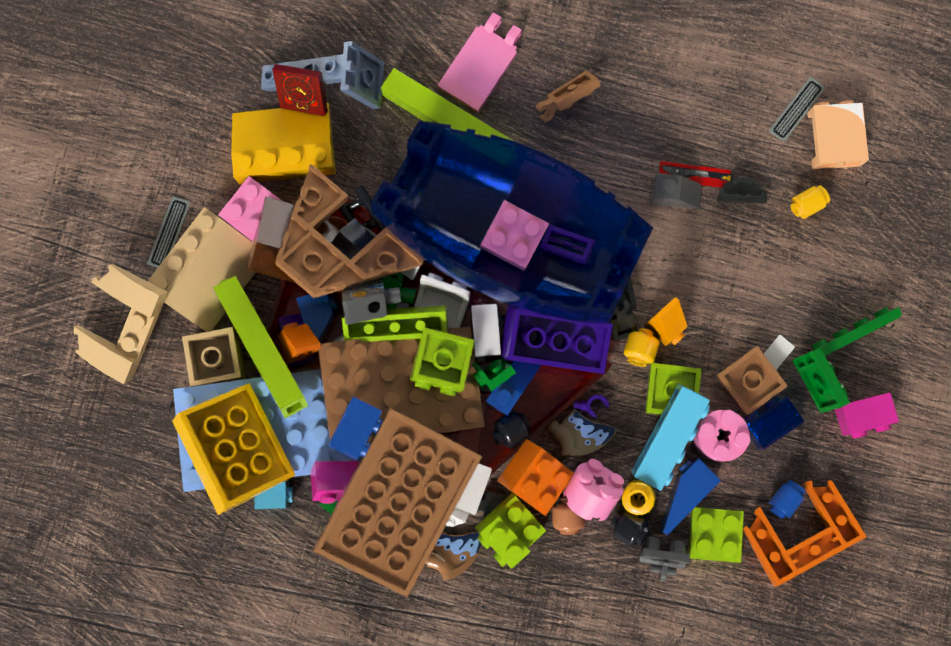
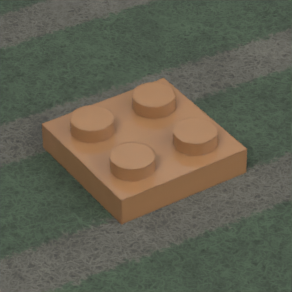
M758 346L752 348L716 375L745 416L750 415L788 387Z

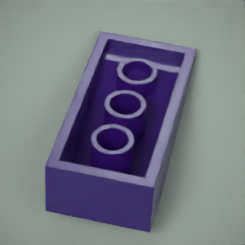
M508 306L500 349L501 355L499 356L507 360L604 374L613 324Z

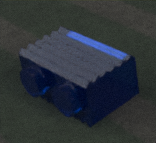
M775 396L765 403L767 408L759 413L758 410H755L745 417L750 439L759 451L765 450L805 422L787 396L780 399L778 396Z

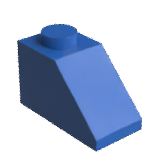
M308 294L296 298L304 324L309 326L321 344L335 318L333 310L338 309L333 294H326L316 298Z

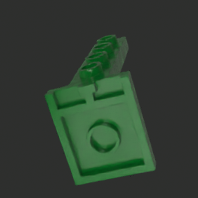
M885 307L873 313L874 319L868 321L867 317L853 324L854 329L847 331L844 328L832 334L833 340L829 342L826 339L820 340L811 345L813 350L792 360L820 413L842 408L850 403L847 398V390L839 383L833 365L827 361L825 356L900 318L902 312L899 307L890 311L888 307Z

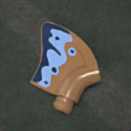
M479 532L464 535L441 533L425 564L429 568L438 570L444 581L458 577L473 564L480 552L482 544L477 539L480 535Z

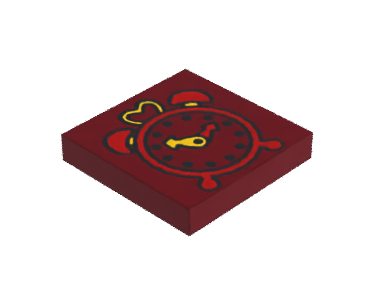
M275 64L272 71L280 108L326 116L328 107L322 72Z

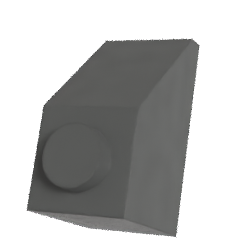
M657 173L652 180L650 205L699 209L701 184L683 176Z

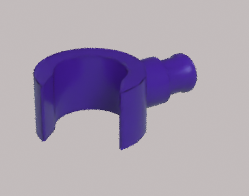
M594 395L587 401L574 400L573 408L585 410L591 417L597 418L596 414L591 410V402L598 399L607 408L609 407V402L602 395Z

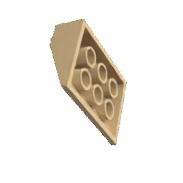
M204 207L148 282L168 292L164 303L204 331H213L226 314L213 287L224 279L236 276L243 290L257 273L246 270L253 242Z

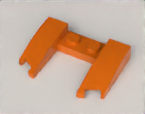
M832 480L827 481V487H813L812 481L803 483L826 529L788 550L784 548L760 507L754 511L757 518L750 529L744 526L743 531L774 587L785 583L867 537Z

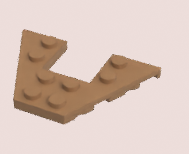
M310 164L299 199L294 207L288 230L284 235L283 244L276 258V265L313 298L419 267L423 264V259L386 227L351 260L316 231L317 227L348 201V195Z

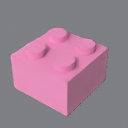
M249 176L218 216L253 242L265 196L282 200Z
M504 200L480 248L524 271L549 223Z

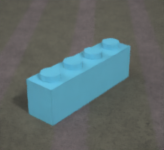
M678 383L631 471L635 478L662 491L664 485L668 486L674 475L672 472L676 463L680 464L686 453L684 448L688 440L692 441L698 431L696 426L700 418L704 419L710 409V405H708L709 399Z

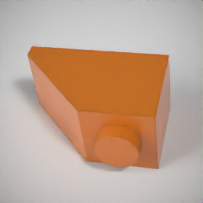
M298 322L283 326V330L277 335L286 364L310 358L322 348L319 340L307 324L298 325Z

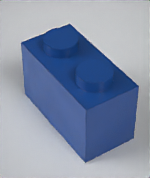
M352 397L327 447L355 461L358 460L359 456L365 457L371 445L367 440L371 432L377 433L383 421L379 417L382 411Z

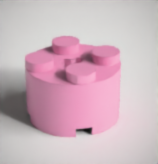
M717 410L707 413L704 419L700 418L696 426L698 431L693 439L694 446L700 455L709 460L721 462L734 460L741 456L750 443V434L746 422L737 413L731 410ZM723 431L725 434L723 440H718L719 432Z
M590 459L588 462L582 463L577 467L565 487L563 495L564 497L566 495L568 498L567 505L580 517L587 520H592L595 517L600 518L599 521H603L608 518L622 496L624 479L619 474L613 473L604 467L600 461Z

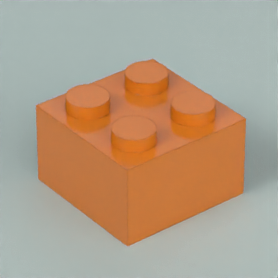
M526 439L497 481L546 516L574 473L544 449Z

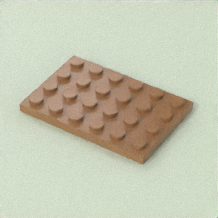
M470 327L448 329L449 334L472 339ZM420 338L362 342L357 339L322 343V348L318 352L329 440H331L352 397L381 410L382 412L379 417L382 419L390 407L439 434L484 428L479 383L473 376L476 372L472 366L475 362L474 349H472L464 390L460 393L456 392L455 396L440 393L441 388L431 386L430 390L415 387V382L410 381ZM371 432L367 440L368 442H371V440L373 439L375 435L374 432Z
M389 407L377 433H375L370 442L371 445L368 452L358 464L313 551L408 597L482 456Z

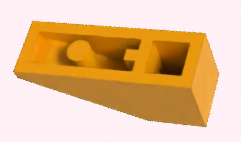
M676 297L645 324L649 330L654 332V335L664 346L671 342L673 345H676L685 336L683 331L688 327L680 301Z

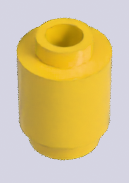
M812 186L793 197L790 207L795 216L806 219L825 208L826 204L830 202V197L823 186Z

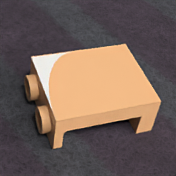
M852 100L832 105L829 102H819L807 112L808 118H812L816 156L812 159V169L861 167L869 160L863 103H854Z

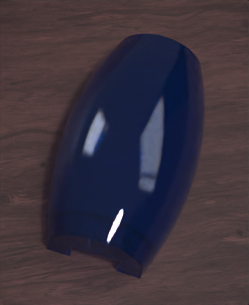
M418 121L407 140V157L391 184L383 180L371 200L372 214L398 240L421 259L448 277L478 293L510 306L540 315L578 322L608 324L653 227L630 206L626 208L615 200L616 196L610 191L606 193L595 185L596 181L545 153L491 134V137L475 134L476 130L467 128L465 132L451 129V125ZM504 200L550 225L596 240V245L593 247L592 254L588 258V264L585 265L542 250L540 245L546 234L545 231L524 271L481 249L480 245ZM554 233L551 234L552 237L573 243L584 248L587 247L586 244L574 241L572 239ZM548 242V244L583 256V253Z

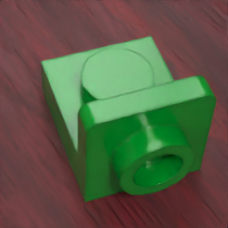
M503 357L490 363L485 371L476 362L472 364L476 370L473 374L481 387L486 384L491 391L516 373L509 362Z

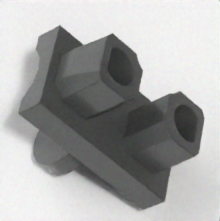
M647 537L644 548L639 554L638 563L651 564L650 572L658 573L659 581L665 582L667 575L676 576L677 568L684 569L686 563H689L690 555L685 554L684 542L670 541L668 552L660 550L661 539Z

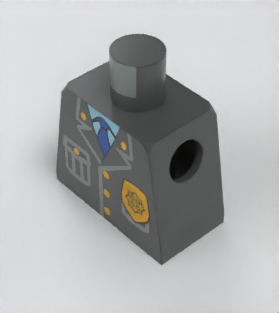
M379 278L343 289L342 301L346 325L387 316L386 304L401 303L399 287L384 289L383 280Z

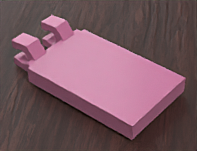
M494 12L487 20L485 27L480 25V27L475 28L437 85L438 89L476 113H479L517 56V47L515 45L520 39V33L522 32L520 28L513 25L505 39L495 34L501 25V17Z

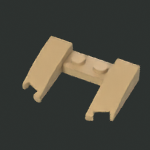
M110 264L108 266L109 272L102 278L99 275L93 278L92 283L115 299L131 307L118 343L116 345L77 325L74 326V334L78 335L79 348L75 351L98 370L125 384L134 378L168 292L114 264Z

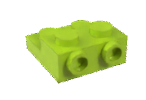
M424 327L418 351L415 355L410 381L415 382V387L430 390L431 386L441 388L440 393L455 396L456 392H462L465 386L474 340Z
M513 493L475 526V529L480 534L477 537L480 543L486 549L491 546L496 551L493 557L502 567L507 564L511 569L530 553L528 547L546 532L543 526Z

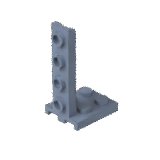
M353 41L344 42V50L341 55L278 63L280 65L322 72L324 85L341 82L340 90L372 109L381 108L384 61ZM275 64L263 66L261 89L264 91H277L272 71Z

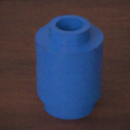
M791 480L786 484L783 483L769 501V504L772 506L770 511L781 519L784 517L791 518L804 501L803 496L806 494V491Z

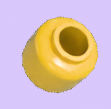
M639 328V331L629 333L624 348V355L628 358L627 362L636 366L646 367L647 364L655 361L659 340L653 336V331Z
M633 480L623 490L622 504L631 514L644 515L654 506L656 499L655 490L651 485L641 480Z

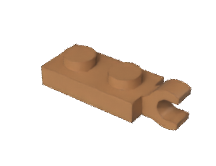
M586 70L546 95L548 99L539 102L535 106L540 112L546 109V112L540 116V119L548 122L553 118L556 109L559 111L568 109L579 99L592 94L595 89L601 86L598 78Z

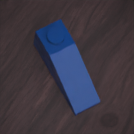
M513 361L511 366L516 373L492 391L486 400V404L502 415L507 416L541 367L540 364Z
M699 458L692 461L688 459L679 468L681 473L676 477L660 527V531L665 535H668L721 481Z

